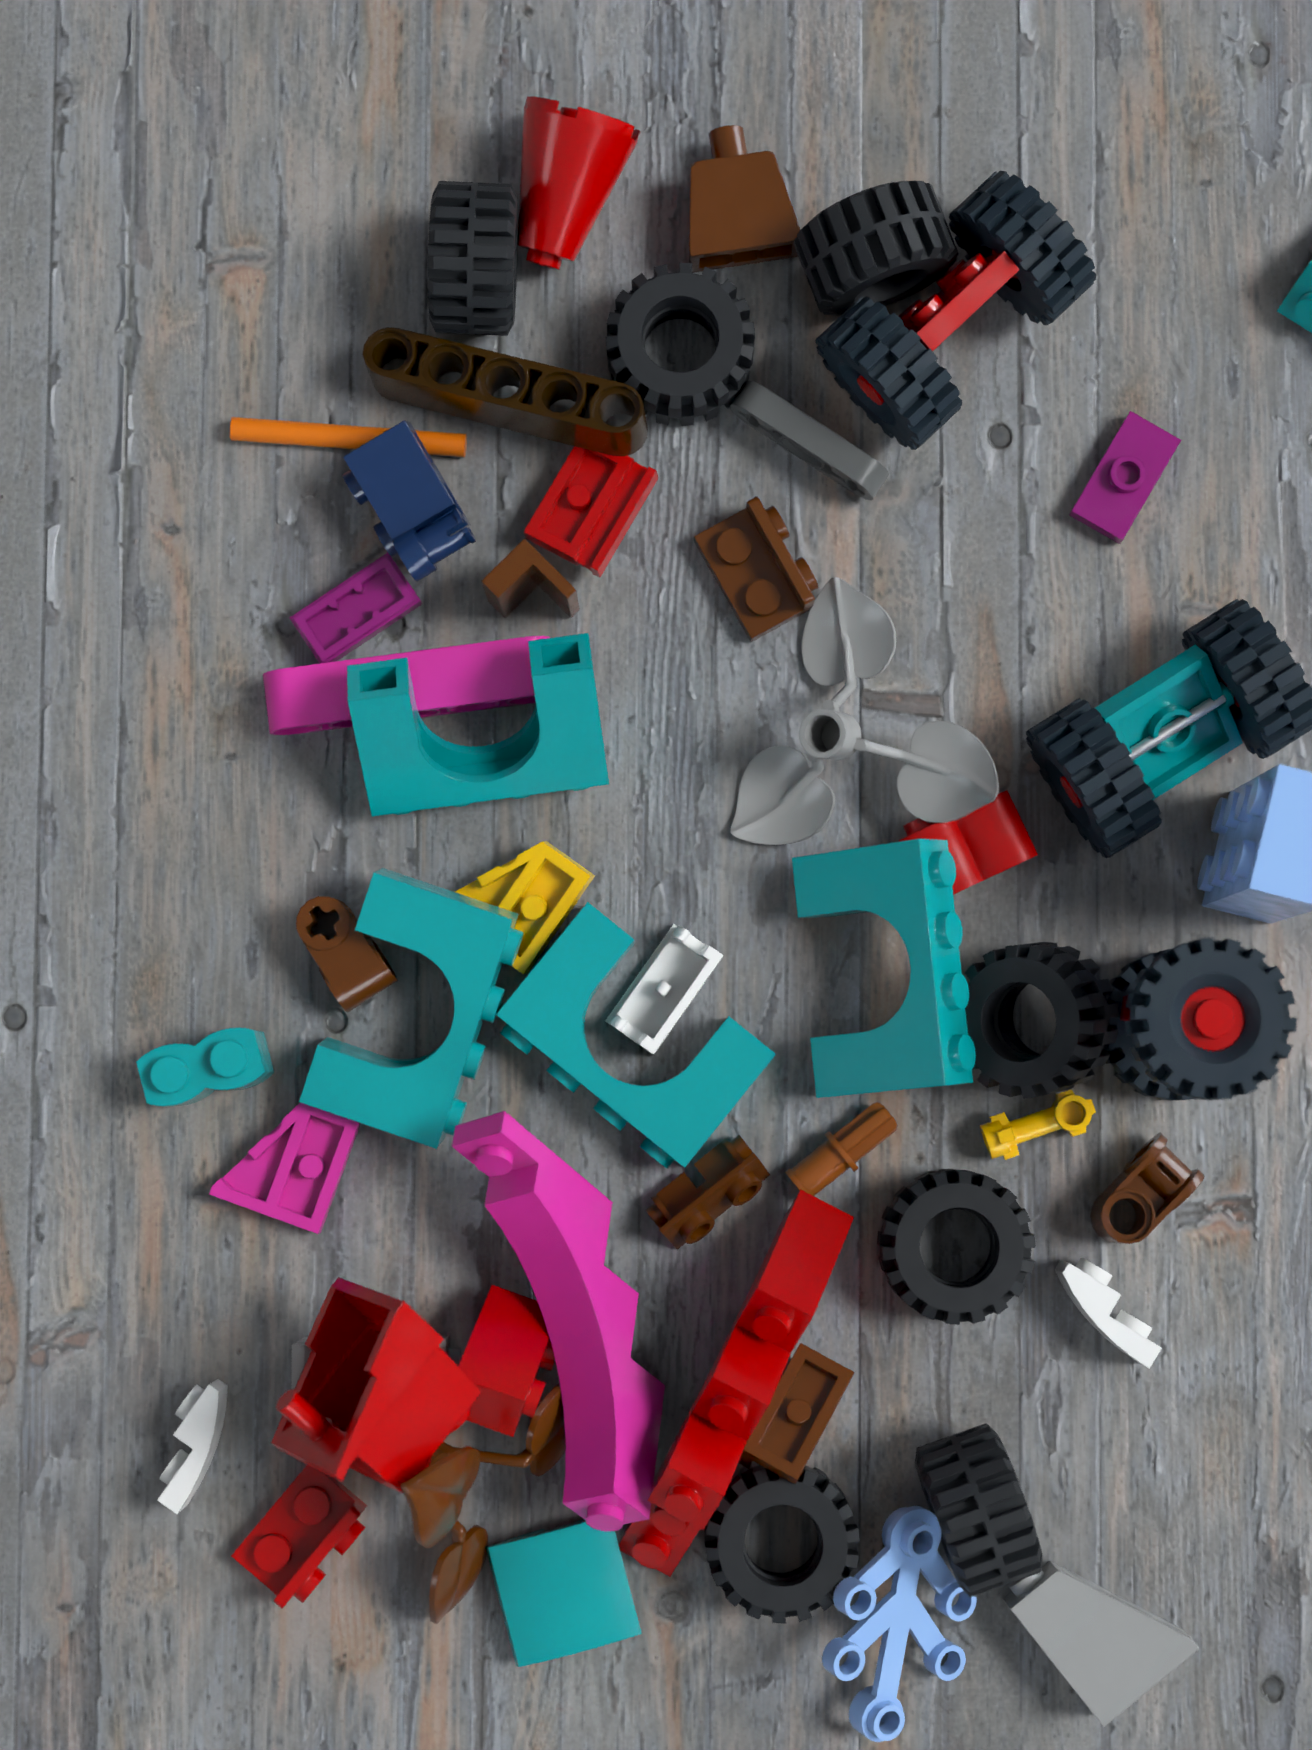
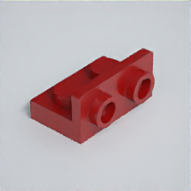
M306 1465L231 1557L277 1595L273 1602L280 1608H283L292 1596L303 1603L326 1576L317 1566L332 1548L342 1556L365 1529V1526L357 1518L367 1505L337 1479Z

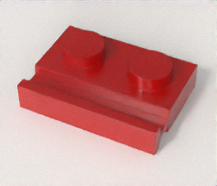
M574 446L524 530L526 539L576 566L578 564L600 578L659 479L657 470L651 467L646 468L636 463L634 458L628 455L612 456Z

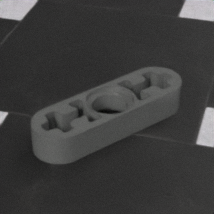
M746 381L730 405L731 410L746 424L863 499L873 500L889 476L886 468L873 457L756 382Z

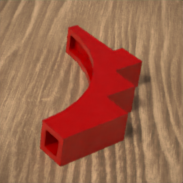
M800 1189L779 1225L756 1278L700 1392L654 1477L652 1491L647 1500L651 1503L649 1519L629 1523L619 1542L620 1551L633 1557L641 1565L656 1569L671 1577L698 1531L705 1528L720 1504L749 1437L769 1407L790 1354L815 1314L854 1220L853 1216Z

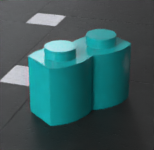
M248 1028L223 1029L206 1036L197 1045H164L147 1052L136 1062L146 1103L155 1106H183L198 1102L215 1090L248 1089L264 1082L274 1073L265 1033Z

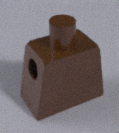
M728 125L710 131L709 140L712 159L696 161L691 164L689 263H692V273L702 272L705 267L715 270L798 257L794 247V239L801 229L774 153L762 151L747 154L744 130L741 126Z

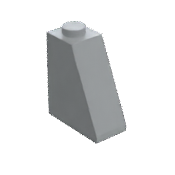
M1052 1561L1046 1563L1041 1568L1040 1573L1010 1583L1008 1587L1012 1592L1003 1598L1010 1610L1103 1727L1199 1650L1194 1641L1180 1627Z

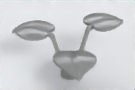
M832 577L815 599L803 632L802 658L807 673L817 684L835 686L845 681V685L832 700L824 701L823 709L814 710L803 719L799 729V739L802 747L807 752L806 755L794 747L774 746L762 750L748 764L740 782L736 813L730 831L733 836L739 839L764 845H784L803 841L818 833L827 824L835 807V795L832 788L818 777L824 770L823 759L844 760L852 756L857 750L906 763L897 777L898 795L905 808L915 817L924 821L947 823L959 820L993 802L999 793L998 774L990 753L972 732L961 725L938 720L921 724L912 735L910 752L862 739L861 729L856 719L845 712H840L839 708L856 690V677L870 679L880 675L888 667L896 648V631L889 614L880 604L841 578Z

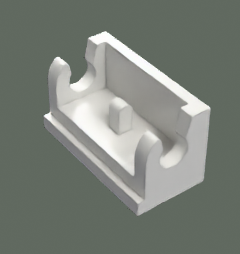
M673 924L605 1022L654 1056L722 960L723 955L710 945H705L696 939L682 926Z

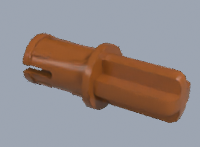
M875 1102L834 1135L829 1131L824 1134L828 1140L792 1169L789 1168L785 1173L799 1191L801 1189L815 1196L849 1168L853 1172L859 1169L855 1163L897 1130L896 1120L881 1103Z

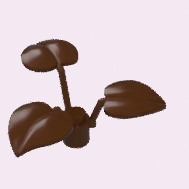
M560 1383L548 1393L536 1409L527 1431L526 1449L521 1453L512 1455L481 1451L471 1446L458 1448L443 1442L432 1455L430 1466L401 1484L411 1509L413 1532L418 1544L431 1548L441 1541L449 1531L452 1534V1544L439 1556L431 1578L429 1590L431 1622L438 1624L466 1596L477 1580L486 1560L487 1552L485 1547L488 1546L486 1529L479 1525H474L466 1532L465 1527L457 1520L463 1501L477 1477L480 1462L520 1468L530 1465V1472L540 1477L548 1472L565 1453L564 1410Z

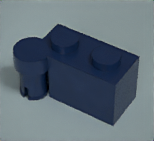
M406 420L400 422L343 457L350 468L349 471L342 474L348 488L360 505L367 501L370 502L381 520L373 526L380 542L391 557L398 553L416 582L436 571V563L466 545L476 542L471 529L468 527L471 525L411 422Z

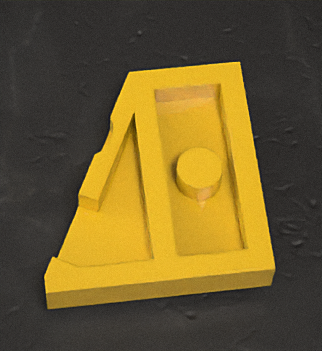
M542 841L520 853L515 859L502 866L493 868L477 877V880L455 892L519 914L514 929L522 931L524 934L512 967L522 974H527L595 875L549 842Z

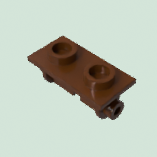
M740 1135L731 1142L727 1138L723 1139L717 1146L693 1164L706 1180L698 1188L683 1172L651 1197L654 1203L645 1211L677 1250L685 1243L693 1244L704 1238L713 1229L717 1217L732 1205L740 1206L750 1201L760 1191L762 1181L770 1176V1173Z

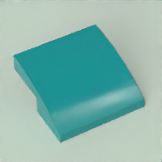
M583 1519L551 1530L540 1529L485 1547L517 1667L576 1654L642 1634L615 1531L596 1530L588 1526L586 1520Z

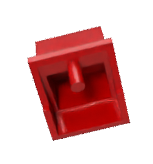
M338 1277L331 1285L305 1342L311 1353L295 1389L286 1391L277 1401L276 1409L283 1415L271 1444L278 1450L343 1482L348 1468H351L403 1494L401 1484L430 1466L432 1455L450 1433L456 1431L464 1424L470 1414V1406L482 1391L441 1349L439 1345L443 1342L444 1338L405 1301Z

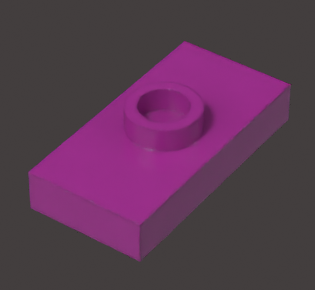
M1130 411L1069 516L1120 544L1181 440Z
M387 552L291 616L290 620L319 663L335 662L421 606L422 602Z

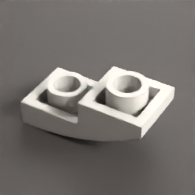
M1082 1257L1076 1266L1060 1260L1055 1268V1272L1063 1288L1079 1311L1114 1346L1150 1369L1162 1348L1147 1339L1153 1329L1123 1310H1120L1115 1319L1109 1316L1121 1296L1120 1293L1107 1286L1112 1275Z
M219 1379L208 1384L205 1390L196 1384L175 1413L183 1421L173 1436L193 1449L190 1454L180 1449L159 1478L167 1484V1487L157 1501L175 1514L182 1511L196 1493L218 1446L224 1424L228 1385Z

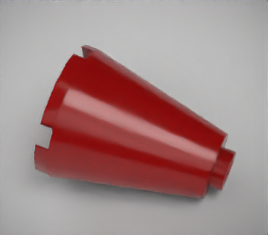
M528 96L523 115L518 246L529 249L526 257L527 261L560 270L562 259L571 262L575 261L638 143L640 130L634 129L635 126L582 107H577V110L561 107L559 111L557 110L559 101Z

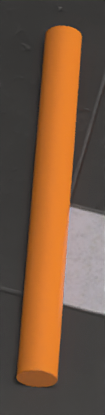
M232 417L230 422L231 441L357 449L390 428ZM415 430L429 455L466 456L467 434Z

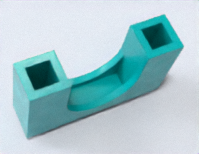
M589 633L528 641L536 700L534 711L524 727L513 736L486 746H463L451 743L434 734L424 724L416 705L408 658L348 665V705L371 816L403 815L417 810L446 806L462 807L476 802L505 798L521 799L534 794L564 790L580 791L593 786L608 785L609 778Z
M914 839L792 858L798 918H829L872 912L884 918L897 930L904 941L910 960L911 974L906 998L900 1009L888 1022L870 1031L810 1038L816 1098L973 1083L972 1069L975 1065L976 1051L973 1040L968 1035L965 1008L969 1001V987L961 971L959 946L962 942L963 930L960 918L955 913L952 885L956 879V865L948 849V840Z
M385 868L373 872L355 930L412 949L432 960L444 973L452 990L454 999L452 1026L440 1047L426 1055L411 1059L386 1057L327 1037L317 1045L299 1102L435 1149L445 1139L446 1134L454 1136L455 1126L462 1123L467 1107V1102L458 1099L464 1078L467 1077L475 1080L485 1053L486 1046L477 1043L483 1021L494 1023L503 999L505 989L495 986L502 963L513 966L524 932L514 929L519 914Z
M587 902L496 1015L507 1023L499 1033L526 1055L529 1054L534 1046L553 1061L546 1071L573 1093L582 1084L596 1095L600 1100L593 1109L621 1131L629 1122L644 1134L646 1139L640 1147L665 1168L668 1169L674 1160L685 1168L776 1053L728 1016L689 1066L679 1075L666 1082L646 1086L632 1085L619 1081L606 1073L595 1061L588 1048L585 1036L586 1012L593 995L632 948L635 940Z

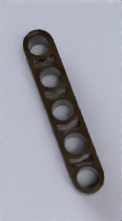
M386 327L375 331L368 337L363 347L364 362L376 391L382 397L391 401L612 456L634 454L642 448L647 439L648 427L641 396L633 387L624 383L400 328ZM396 358L405 360L404 364L398 369H382L384 364ZM450 372L462 374L454 383H437L444 374ZM505 386H515L518 388L515 394L507 398H496L493 396L498 389ZM560 400L575 402L572 408L562 413L549 410L555 402ZM619 413L632 416L631 421L623 426L614 427L605 424L611 416Z

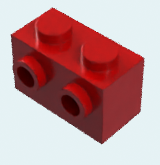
M493 1284L458 1367L482 1391L470 1406L471 1409L467 1421L514 1437L522 1414L534 1417L546 1385V1382L536 1379L539 1369L551 1371L555 1358L538 1302Z

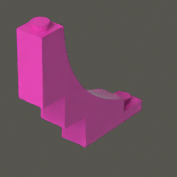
M505 1111L456 1125L452 1147L489 1177L484 1206L502 1229L528 1277L551 1341L560 1382L566 1439L565 1482L562 1504L585 1519L588 1526L600 1531H616L621 1529L624 1524L648 1520L651 1503L647 1500L654 1483L665 1385L631 1359L639 1293L604 1265L613 1202Z

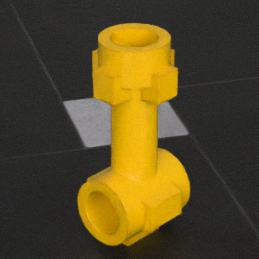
M1071 1089L1056 1093V1100L1050 1108L1012 1121H1008L1005 1112L990 1116V1122L980 1125V1130L990 1158L994 1159L1003 1156L1004 1160L1019 1155L1017 1144L1060 1129L1066 1130L1072 1137L1086 1133V1126L1090 1123L1092 1115L1096 1111L1092 1099H1084L1081 1096L1075 1095Z

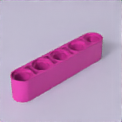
M519 637L268 671L263 673L269 733L272 735H293L353 727L348 705L347 666L408 658L416 705L421 718L536 703L528 641L551 637Z

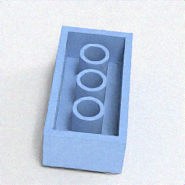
M1278 764L1230 791L1228 799L1220 797L1211 825V831L1219 833L1214 856H1205L1197 883V889L1205 891L1202 902L1203 907L1270 924L1312 911V772Z

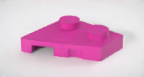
M300 1102L282 1119V1122L267 1136H264L250 1149L248 1154L236 1166L212 1185L209 1195L320 1234L361 1123Z

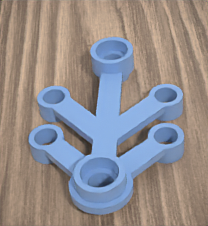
M920 1506L899 1508L889 1515L882 1529V1541L885 1547L854 1577L843 1579L837 1585L833 1595L836 1609L849 1618L859 1621L843 1637L831 1640L825 1647L822 1663L828 1672L842 1681H850L856 1678L865 1665L864 1651L882 1635L873 1686L865 1687L858 1692L849 1708V1720L852 1727L873 1742L892 1740L900 1734L904 1727L905 1715L902 1704L897 1699L909 1632L924 1654L923 1662L925 1668L945 1681L955 1679L963 1671L966 1662L963 1649L942 1636L916 1595L919 1574L921 1572L936 1592L934 1603L937 1610L954 1621L967 1619L973 1613L977 1603L976 1596L970 1597L959 1587L957 1580L937 1551L941 1541V1528L936 1515ZM894 1574L891 1591L876 1604L875 1589ZM859 1591L858 1600L850 1606L851 1598ZM959 1593L957 1603L951 1607L953 1598ZM848 1652L847 1660L839 1666L841 1657ZM948 1653L946 1662L940 1666L943 1656Z

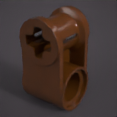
M318 896L308 900L300 908L296 917V929L299 937L319 966L320 974L330 991L348 1013L398 981V978L374 940L369 935L355 930L358 920L345 902L336 898ZM319 909L329 914L338 912L340 920L333 925L337 935L332 939L327 934L315 935L312 928L319 922L315 914Z
M1160 1132L1151 1138L1129 1160L1123 1172L1097 1197L1092 1205L1090 1214L1092 1227L1098 1236L1108 1242L1120 1244L1140 1242L1149 1236L1170 1212L1180 1206L1197 1189L1205 1175L1199 1169L1191 1171L1166 1147L1168 1139ZM1120 1199L1129 1202L1136 1214L1133 1227L1123 1234L1113 1228L1109 1218L1110 1209Z

